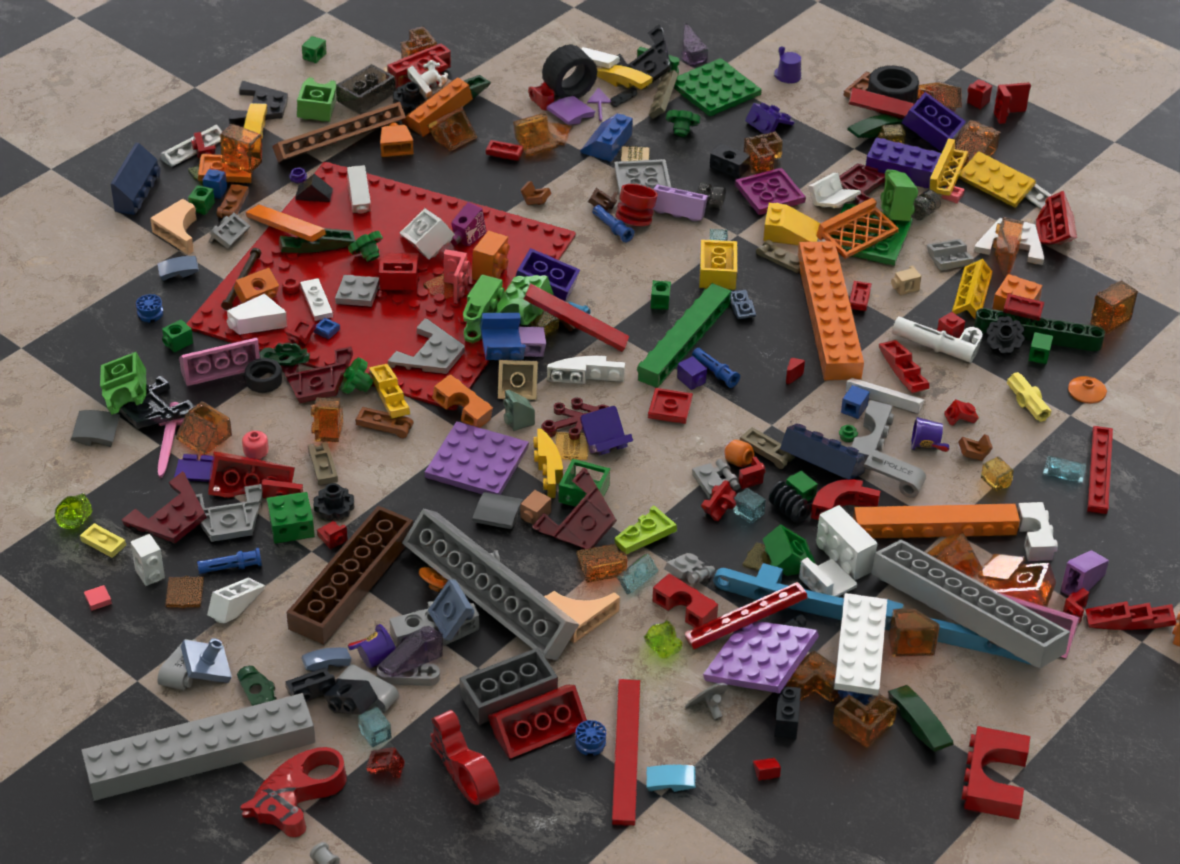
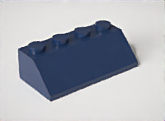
M136 142L110 184L115 212L135 215L137 210L141 208L143 200L147 198L150 188L154 186L156 178L160 176L161 169L158 167V160L140 143Z
M794 424L787 427L780 447L781 450L846 479H853L865 473V455L859 453L858 449L841 445L840 441L835 439L829 440L823 437L824 435L820 432H811L802 424Z

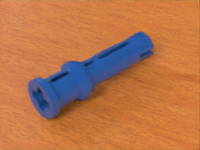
M601 205L594 207L593 210L595 211H592L593 214L608 225L614 235L620 236L623 242H629L633 238L635 232L631 227H627L622 220H617Z
M696 348L693 351L692 356L714 372L717 379L726 382V385L730 388L738 384L740 380L738 372L730 370L727 364L719 363L701 348Z
M259 548L248 552L238 551L237 555L197 561L199 574L234 567L245 569L246 566L257 564L262 566Z

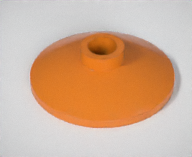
M1089 376L1076 377L1070 381L1068 386L1070 395L1083 403H1098L1106 397L1107 389L1101 381Z
M423 567L419 570V575L429 584V588L434 591L440 592L448 582L445 577L433 568Z

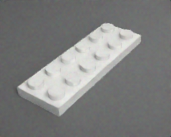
M845 593L834 689L878 696L887 599Z

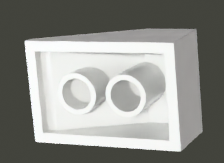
M427 209L419 213L400 232L427 259L435 257L439 253V249L450 243L455 235L439 217Z

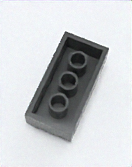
M539 648L459 678L460 696L479 725L488 722V715L558 688V676Z

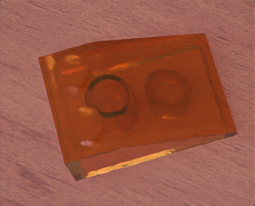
M941 82L919 85L917 101L926 92L952 112L956 111V108H962L961 87Z
M970 120L955 139L956 150L968 151V157L963 168L978 151L990 157L998 149L1001 132L977 121ZM953 156L955 159L961 158V156Z
M1007 217L1002 218L1001 224L997 223L995 234H998V238L995 237L993 248H996L995 258L1004 279L1008 274L1011 275L1019 251L1024 221Z
M1050 563L990 567L984 585L996 592L1047 607L1056 585V579Z

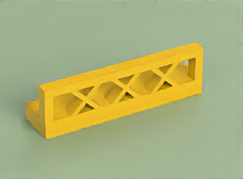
M955 139L947 140L930 177V193L948 196L952 193L968 157V151L955 149ZM953 156H961V158L955 159ZM950 166H956V168L950 169ZM949 175L952 176V178H949V179H946V178H945L946 176H949ZM944 185L948 187V189L939 188Z
M983 259L964 267L952 309L954 314L968 310L975 319L977 310L983 308L993 272Z

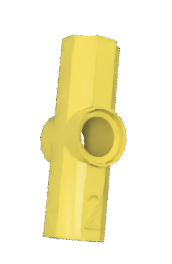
M1019 372L1013 373L1008 378L1007 384L1016 394L1019 406L1022 408L1026 407L1039 422L1046 421L1051 416L1052 411L1042 400L1039 388L1036 386L1032 387Z

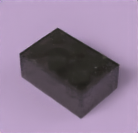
M373 64L336 84L337 102L360 115L391 97L396 91L395 76Z

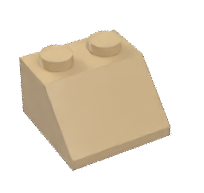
M499 360L498 399H505V391L511 390L527 398V400H536L538 361Z

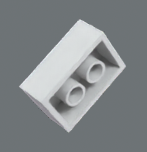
M840 505L820 514L816 539L817 546L830 559H833L854 581L871 573L877 542Z

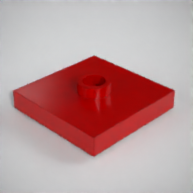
M655 388L648 418L686 424L693 393Z

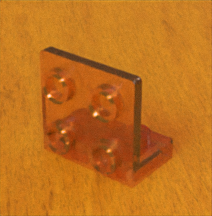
M545 112L513 122L515 139L519 145L523 146L526 156L536 155L558 147L557 141L548 129V119Z
M616 544L578 550L576 553L586 583L627 576L628 558L626 553H619Z

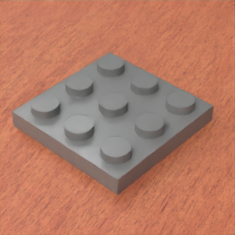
M665 159L614 162L619 196L624 184H638L654 189L656 185L671 187Z

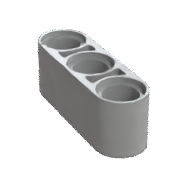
M353 664L349 665L335 681L336 683L340 679L369 681L378 696V699L370 707L379 712H386L399 698V692L393 685Z

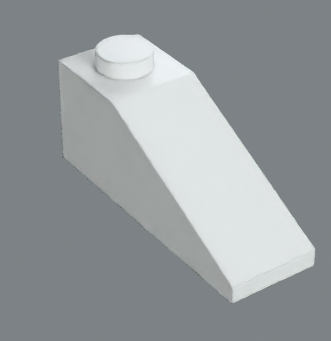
M246 578L212 592L207 615L219 623H227L237 618L265 589V585Z

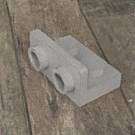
M235 213L229 217L225 216L220 222V226H215L211 230L209 242L213 243L217 240L229 249L249 230L250 225Z

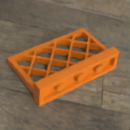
M871 198L820 223L816 237L820 240L835 241L837 252L846 259L897 233L899 228L876 207L877 202ZM875 214L879 220L869 218V216ZM859 221L866 222V226L856 225V223ZM869 223L879 226L878 228L869 227ZM881 225L889 227L890 230L881 229ZM843 229H853V233L843 231ZM856 230L865 231V235L856 234ZM868 232L876 233L878 236H868ZM831 235L840 236V240L832 238ZM842 237L852 238V242L844 241ZM855 239L865 240V243H855ZM842 245L851 247V250L846 252Z

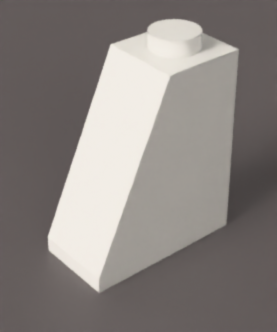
M365 165L347 167V186L352 211L359 214L370 211L371 202Z
M265 294L227 311V324L230 329H233L239 335L287 327L286 311Z

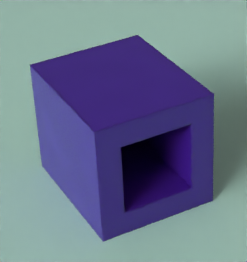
M693 356L678 363L677 378L690 390L706 383L707 368Z

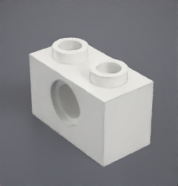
M148 534L131 541L135 571L144 584L147 586L164 579L161 549L152 536Z

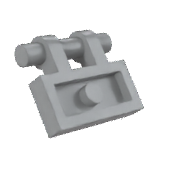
M722 459L716 461L718 466L716 468H713L711 463L692 468V475L709 500L712 498L714 486H720L724 480L729 481L730 487L733 490L740 488L737 476L731 473L730 466Z
M686 553L668 561L664 570L679 579H688V582L691 584H697L703 581V579H708L715 573L713 566L703 567L704 563L691 553Z

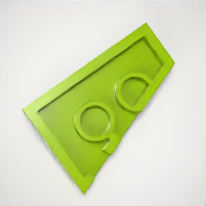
M653 505L647 515H641L635 525H629L614 538L615 545L627 555L676 532L677 525Z

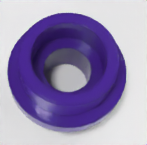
M294 168L290 173V180L292 182L302 183L307 179V174L302 168Z

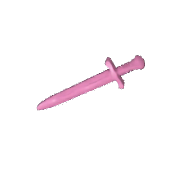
M172 402L170 403L169 407H173L179 403ZM185 418L159 423L160 426L166 425L158 462L159 478L163 477L167 469L176 426H185Z

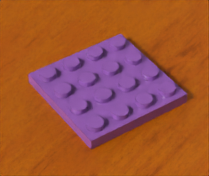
M456 421L425 470V478L479 494L488 492L501 495L528 450L529 442Z
M756 621L733 632L704 672V679L708 682L726 683L732 686L780 693L819 637L818 632L814 629Z

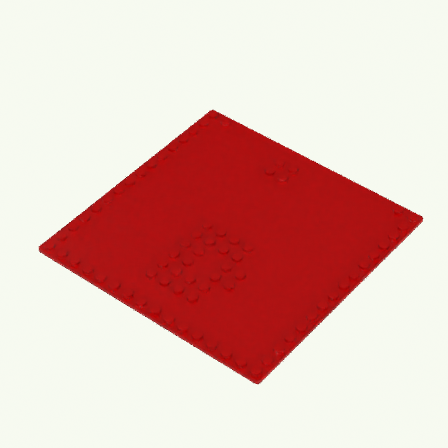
M323 162L314 174L333 188L331 201L295 200L294 196L281 213L322 228L353 231L355 241L364 234L379 231L383 237L377 243L380 257L367 262L361 253L352 255L347 247L322 252L283 253L279 246L280 236H298L269 226L187 322L192 331L236 343L257 338L259 351L267 347L275 349L278 343H292L288 340L289 337L285 330L286 328L291 330L298 317L315 325L322 321L314 320L301 289V283L298 292L287 294L282 290V281L288 277H295L300 282L318 278L333 312V317L327 319L340 324V330L330 339H326L313 332L306 345L298 343L301 349L306 348L307 353L310 354L309 361L301 364L312 368L335 364V350L352 347L353 356L349 366L358 357L368 362L365 372L371 376L369 368L388 364V360L396 351L412 357L418 353L430 339L417 334L416 329L426 318L465 346V353L447 374L425 372L422 368L415 367L408 370L405 366L395 365V368H391V370L397 377L398 386L403 391L404 396L442 407L432 399L436 384L448 375H452L460 380L468 389H471L490 361L485 360L482 339L475 343L464 340V329L467 321H464L463 312L467 305V296L477 282L472 279L473 249L484 235L470 246L460 242L457 245H453L450 242L442 246L435 257L427 259L400 232L424 209L439 217L453 232L452 220L468 201L366 173L371 202L370 211L363 214L353 213L347 186V167ZM472 203L483 209L486 233L492 231L508 236L510 249L507 259L509 264L499 277V279H502L504 292L516 276L517 270L530 248L560 260L576 237V232ZM252 248H258L262 254L260 258L256 259L248 275L270 268L279 284L277 294L271 300L286 311L287 327L239 335L229 328L227 324V310L221 307V303L229 295L250 257ZM445 249L467 253V261L470 262L467 275L470 277L469 284L465 286L463 298L460 297L458 303H454V284L444 282ZM383 253H419L417 290H380L379 285L372 307L336 304L335 297L344 275L379 278L380 260ZM238 295L233 301L232 308L242 304ZM471 332L468 336L476 337L478 334ZM452 405L448 409L454 411L459 405Z

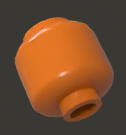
M733 440L725 447L726 461L737 467L748 466L754 457L753 448L747 442Z

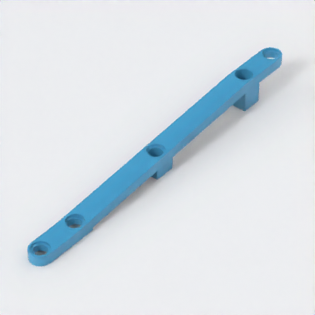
M765 563L762 564L757 577L727 568H719L713 578V583L719 589L759 600L787 587V585L781 584L783 569ZM720 577H725L729 581H724ZM805 590L808 596L807 599L787 607L842 620L844 598ZM887 599L885 630L1003 656L1030 664L1006 649L990 643V640L979 636V634L962 625L903 612L904 604Z

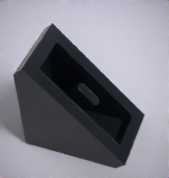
M313 174L298 186L295 200L330 202L333 188L316 174Z

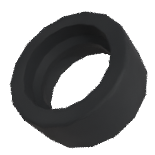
M260 358L250 362L245 368V380L248 388L258 393H267L277 389L282 383V371L279 363L269 358ZM262 372H269L274 374L271 377L265 379L253 377L254 375Z

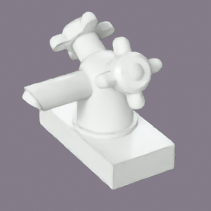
M432 60L423 65L424 68L428 67L429 70L422 75L413 66L407 69L409 79L418 85L419 92L426 100L432 96V90L429 85L436 87V81L440 82L438 87H442V85L446 84L448 76L447 73L442 76L439 75L435 67L440 66V63Z

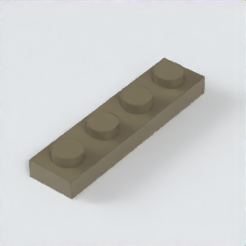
M675 70L669 73L666 72L660 78L661 81L657 86V92L654 95V100L648 114L652 119L666 110L678 76Z

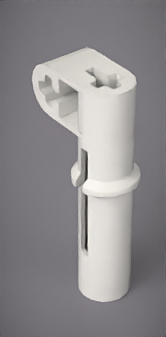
M900 316L897 317L892 329V334L935 349L934 352L936 353L943 352L969 363L973 361L979 351L983 335L980 329L968 327L960 338L948 335L944 330L940 332Z

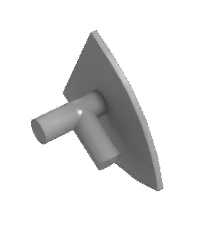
M716 683L692 698L685 705V708L706 701L715 720L723 717L718 704L722 699L720 695L724 694L728 689L727 684Z

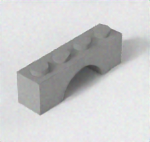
M873 400L869 401L865 411L863 427L867 428L871 434L864 437H855L851 446L858 449L859 453L865 455V462L873 449L876 451H882L885 442L883 438H887L890 428L888 425H892L894 420V414H892L893 405Z

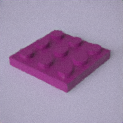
M782 168L735 180V186L758 215L767 213L769 203L794 206L806 201V196Z

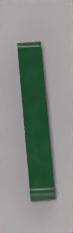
M987 308L978 309L976 312L974 327L980 329L982 333L987 332L991 322H997L999 317L1005 318L1009 316L1012 322L1016 320L1020 322L1024 328L1022 334L1024 340L1028 341L1033 340L1034 333L1036 332L1053 336L1052 345L1099 351L1102 349L1105 337L1104 329L1097 326L1042 317L1038 321Z

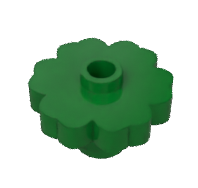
M669 110L666 114V120L674 123L673 130L677 136H687L690 132V127L700 124L701 117L690 111Z
M379 231L364 234L347 248L352 255L361 253L367 262H371L380 257L377 243L383 237Z
M359 357L355 359L351 366L346 369L339 390L346 394L352 392L354 388L367 392L373 383V379L370 378L371 376L365 372L368 362Z

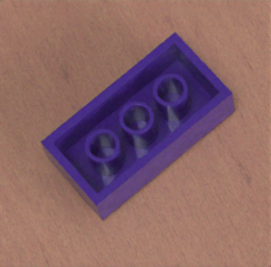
M876 138L867 155L866 166L877 168L878 172L884 174L887 169L897 170L905 173L915 186L930 189V177L942 153L883 138Z

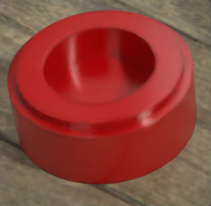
M295 277L285 278L281 283L283 292L287 294H294L300 290V281Z

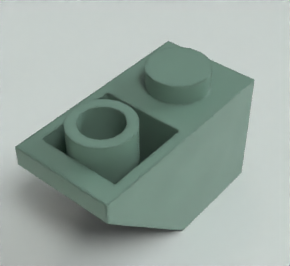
M506 390L505 399L503 400L505 423L510 425L513 431L534 425L535 410L527 398L511 390Z

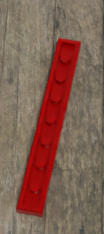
M619 679L612 825L635 826L640 680Z

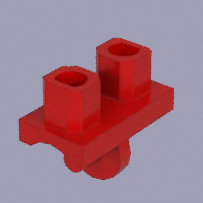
M724 480L720 486H714L712 498L704 500L701 507L705 513L711 515L714 521H719L727 508H735L736 501L734 499L737 493L732 490L729 481Z

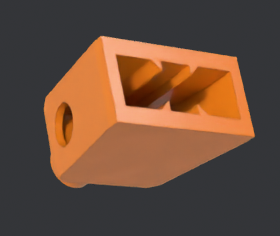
M392 122L388 126L382 127L380 140L381 157L414 154L413 138L406 125H398Z

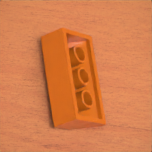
M457 77L405 116L406 118L401 120V122L420 136H426L473 99L469 84Z

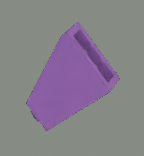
M1092 550L1069 560L1066 565L1061 592L1069 596L1072 592H1077L1082 588L1089 591L1106 574L1109 560Z

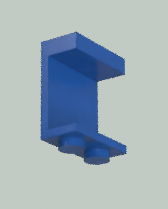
M482 313L480 330L485 360H523L526 345L521 344L519 334L520 313Z

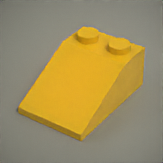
M769 203L763 241L770 240L776 243L799 245V242H817L816 234L820 223L788 205Z
M701 240L699 288L707 289L713 283L728 290H736L737 241Z

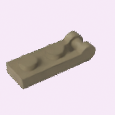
M767 240L763 243V246L756 249L757 255L793 272L798 273L800 271L799 257L775 246L772 241Z
M753 427L740 437L741 441L747 442L752 446L753 451L772 461L779 469H783L787 462H791L795 458L794 455L780 449L781 443Z
M321 442L319 445L308 444V452L318 486L338 482L328 442Z

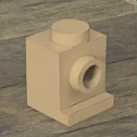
M912 265L907 270L896 272L895 278L891 279V285L900 295L920 290L922 276Z

